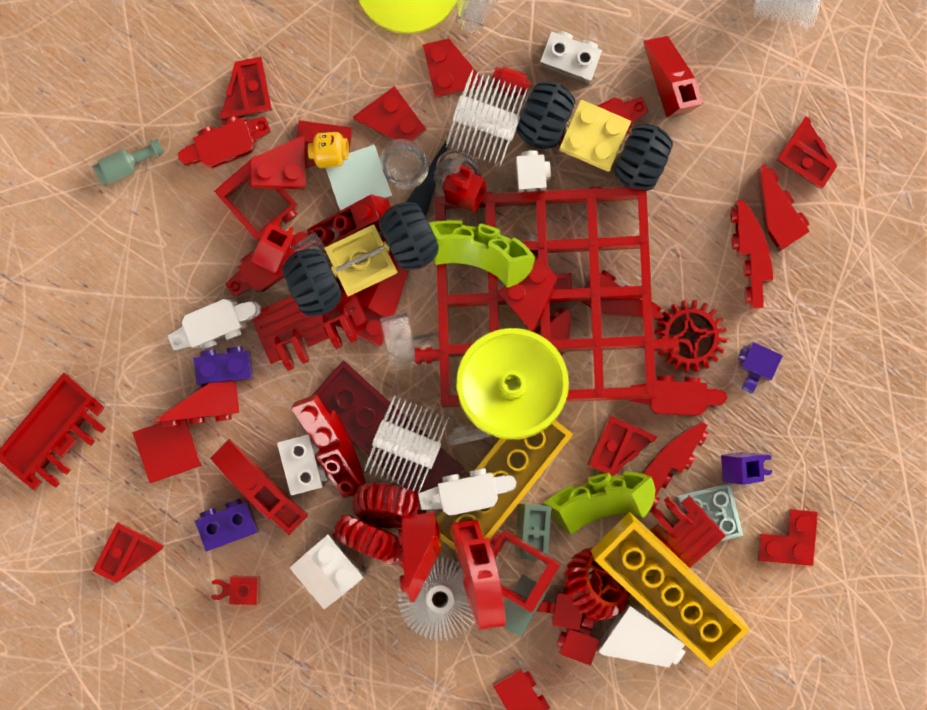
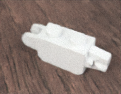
M222 299L187 314L183 318V326L168 335L173 350L201 347L202 351L216 346V340L223 337L226 340L236 338L242 335L240 330L247 328L246 321L262 313V306L255 301H248L238 305V302L234 300Z
M486 468L470 471V477L459 479V474L442 477L443 483H439L438 487L419 493L420 505L422 510L443 509L448 515L493 507L498 500L497 494L516 488L517 481L510 475L493 478L492 473H486Z

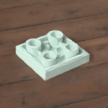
M375 145L349 153V159L345 160L341 167L326 168L340 211L370 194L384 198L392 197Z
M730 483L677 496L679 507L685 514L688 511L681 502L689 495L704 509L726 534V537L721 541L743 536Z

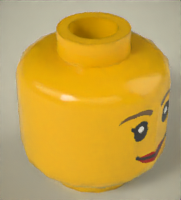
M338 132L317 133L313 143L308 144L309 159H314L316 166L319 168L341 167L344 161L349 159L347 138H343Z

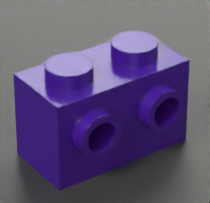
M243 346L226 348L227 353L216 354V350L201 351L200 357H193L197 385L202 386L208 383L254 379L251 352L248 350L243 351Z
M241 499L226 503L227 509L216 513L215 508L199 513L201 519L195 520V524L205 551L259 532L249 501L242 503Z

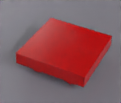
M178 420L179 426L162 427V422L132 432L150 484L202 466L187 420Z

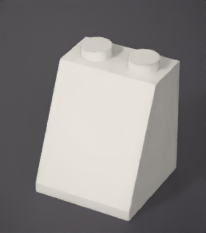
M332 533L323 538L290 567L292 572L323 609H326L366 575L340 542L334 539Z
M627 604L625 610L617 615L601 638L597 650L606 656L670 667L672 663L676 665L683 657L685 651L682 648L685 644Z

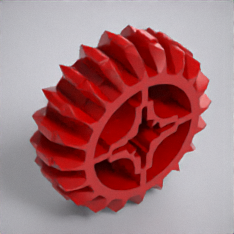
M686 300L681 301V310H679L676 304H672L671 310L674 314L664 310L662 314L667 321L658 319L656 322L659 326L663 327V330H654L655 335L667 336L668 339L673 338V336H679V338L684 336V334H687L686 330L688 328L691 333H703L697 339H693L694 344H690V341L687 339H679V344H683L687 348L690 359L684 358L673 351H668L667 353L669 356L664 360V363L668 364L672 359L675 360L674 370H678L680 364H684V373L689 372L690 365H693L695 373L700 372L699 363H702L705 369L710 368L707 359L709 358L712 362L716 363L719 359L713 353H724V349L719 347L718 343H727V338L719 337V333L726 332L727 328L722 327L718 329L717 324L721 323L723 318L719 317L713 320L712 316L716 314L717 310L712 309L709 313H706L707 303H703L700 309H697V300L691 302V308H688ZM690 314L701 317L706 321L710 329H698L694 325ZM682 315L683 329L681 333L669 336L671 324L677 317ZM712 337L708 351L699 357V341L703 338ZM662 351L657 352L659 356L665 354Z
M374 482L359 486L352 503L354 514L361 520L394 530L402 528V517L426 513V510L421 508L418 493H414L411 489L395 486L394 484L387 485Z
M341 515L332 535L335 540L387 564L396 565L398 563L399 552L403 551V545L400 544L398 536L351 515Z
M593 547L583 549L571 557L572 560L566 564L568 570L564 575L568 580L564 585L568 586L570 590L567 595L572 596L574 599L572 605H578L579 613H586L587 619L594 618L596 621L612 619L625 610L627 604L630 603L628 597L631 594L594 560L591 552Z

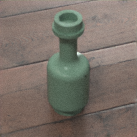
M158 139L150 140V145L131 154L121 149L97 160L98 163L92 167L101 185L106 183L110 185L132 175L135 172L134 166L136 163L153 155L159 158L160 155L164 154V151Z

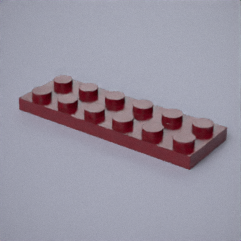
M343 360L311 396L317 394L327 411L334 409L349 439L370 456L374 438L381 421L385 419L391 402ZM392 405L387 422L391 420L392 414L395 410L394 405ZM398 408L392 421V424L394 425L400 413V410ZM403 413L401 414L400 420L397 424V426L399 427L402 424L403 418L405 416ZM406 417V420L403 424L404 429H406L407 424L409 422L408 417ZM412 421L408 428L409 431H411L414 425ZM415 425L413 432L417 433L419 427ZM420 429L418 434L422 435L423 431ZM376 447V449H375V451H374V454H373V456H372V459H373V460H375L376 454H377L378 449H379V448H377V447ZM440 447L432 469L429 468L424 482L423 479L428 469L425 466L414 489L422 465L418 464L409 486L417 463L413 462L403 487L411 489L414 493H422L438 487L439 483H443L442 477L455 474L460 475L464 468ZM384 450L380 451L379 457L376 461L378 465L380 463ZM386 452V455L383 459V462L381 464V467L383 469L390 452ZM395 454L391 455L390 460L387 464V467L385 469L387 473L389 472ZM397 456L390 472L392 477L399 463L400 456ZM402 458L394 477L397 482L406 461L405 458ZM410 460L407 461V464L398 482L401 485H403L407 471L410 467Z

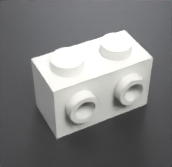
M560 30L557 33L551 32L539 66L590 85L602 50L598 49V45L594 42L583 40L581 43L573 40V35Z
M538 151L521 152L522 156H517L515 163L517 192L546 191V181H550L551 178L550 161L545 162L544 155H538Z
M309 435L277 443L291 496L324 487L323 481H327L326 472L321 465H318L316 455L319 449L315 446Z

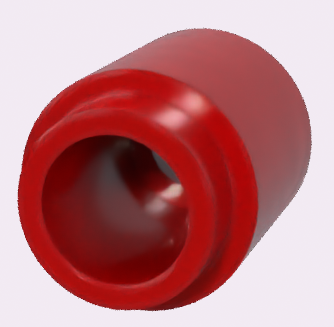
M503 66V68H495L489 87L494 79L492 87L496 89L497 83L500 80L497 93L500 94L505 83L502 95H506L511 83L508 97L512 96L516 86L513 96L516 99L520 88V96H524L526 89L528 92L531 81L526 80L527 74Z

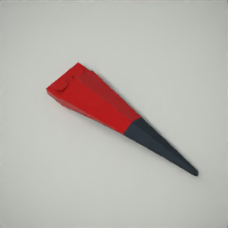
M445 141L406 201L419 205L425 217L449 146V144H446L447 141ZM391 251L388 254L397 273L357 292L364 308L363 311L367 322L356 326L352 316H350L357 337L380 348L392 325L409 270H404L398 266ZM340 321L334 323L337 328L344 331Z

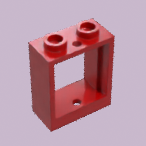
M249 160L214 192L259 242L269 223L274 225L275 221L279 220L281 221L280 224L282 222L288 224L298 215L296 210L299 206L285 189H275L288 206L262 229L257 231L229 199L231 195L250 180Z
M504 530L502 534L496 532L490 542L494 559L498 556L505 542L509 541L547 564L546 569L528 599L500 583L503 596L532 613L562 563L507 530Z

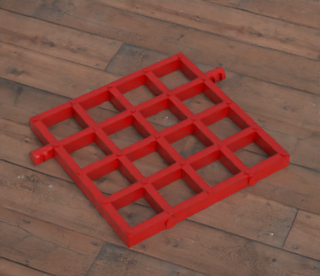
M591 186L588 189L493 194V192L487 191L478 208L486 207V225L496 228V207L536 205L537 241L521 242L532 254H538V258L541 257L547 266L548 253L589 251L590 288L553 290L540 316L541 336L548 340L558 352L593 351L595 389L568 390L566 402L656 398L654 351H662L663 353L673 351L674 353H679V336H673L670 339L667 336H662V339H654L647 190L630 189L628 187L601 188L600 186ZM435 196V222L446 221V209H462L446 202L445 196ZM638 200L639 236L598 238L596 202ZM587 202L588 238L547 240L546 204ZM640 249L642 286L600 288L599 251ZM447 263L437 265L439 349L426 347V350H421V347L415 348V364H422V362L432 364L433 361H439L442 408L462 407L458 395H451L450 357H464L468 349L473 345H450L449 307L489 306V328L491 333L500 330L499 305H507L497 292L499 290L498 277L489 271L488 293L448 295ZM642 298L644 336L602 338L601 300ZM591 301L593 338L551 340L550 303ZM645 348V387L604 388L603 350Z

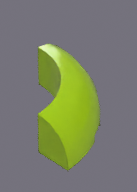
M458 220L429 223L439 247L438 254L434 258L436 265L460 263L476 266L497 276L507 288L525 279L533 268L535 256L517 238L514 237L511 240L501 235L500 229L481 223L478 227L462 225V221Z
M624 472V476H611L610 473H604L588 477V483L576 488L572 484L551 496L544 502V505L552 506V518L566 532L572 535L588 523L611 515L628 514L630 512L633 515L644 518L654 502L655 486L652 478L645 474Z

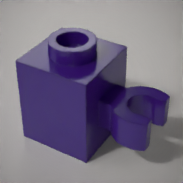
M751 342L749 346L744 345L738 356V360L741 361L739 368L749 372L741 389L753 393L760 378L767 381L772 380L783 355L755 342Z
M749 452L721 455L722 482L745 485L765 481L764 475H770L772 470L764 469V461L770 460L771 456Z

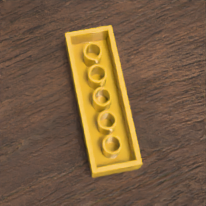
M555 420L542 432L527 438H500L475 470L486 468V473H492L493 478L499 476L506 477V475L513 476L515 481H517L516 488L506 493L497 494L498 500L493 507L455 515H448L442 510L437 516L441 540L456 551L450 532L451 524L478 520L483 537H488L490 540L573 436V433Z
M629 512L591 549L594 560L710 668L750 630L744 619L632 513Z

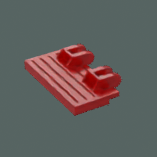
M334 276L341 290L342 298L338 305L327 314L320 316L304 315L293 299V296H289L261 309L262 313L251 320L270 364L282 360L287 371L295 368L294 361L287 347L289 343L293 344L298 359L302 364L308 363L310 359L301 339L303 337L308 348L327 339L331 340L336 350L341 348L343 345L334 324L338 321L341 322L347 339L351 343L357 341V335L350 316H352L356 326L367 322L358 294L355 293L347 296L339 277L336 278Z
M63 372L0 447V462L34 491L42 483L34 475L36 472L49 484L57 488L60 482L45 469L46 466L51 462L61 473L68 475L71 469L53 454V451L61 458L67 454L77 442V439L69 433L71 430L84 442L92 446L95 440L90 434L81 429L80 426L86 420L96 431L103 433L106 427L93 417L88 410H91L98 416L105 407L74 379Z
M690 495L681 502L688 511L686 514L668 496L664 499L665 505L679 520L672 525L661 510L654 508L651 513L666 529V532L658 523L650 531L682 562L691 568L724 539L726 534Z

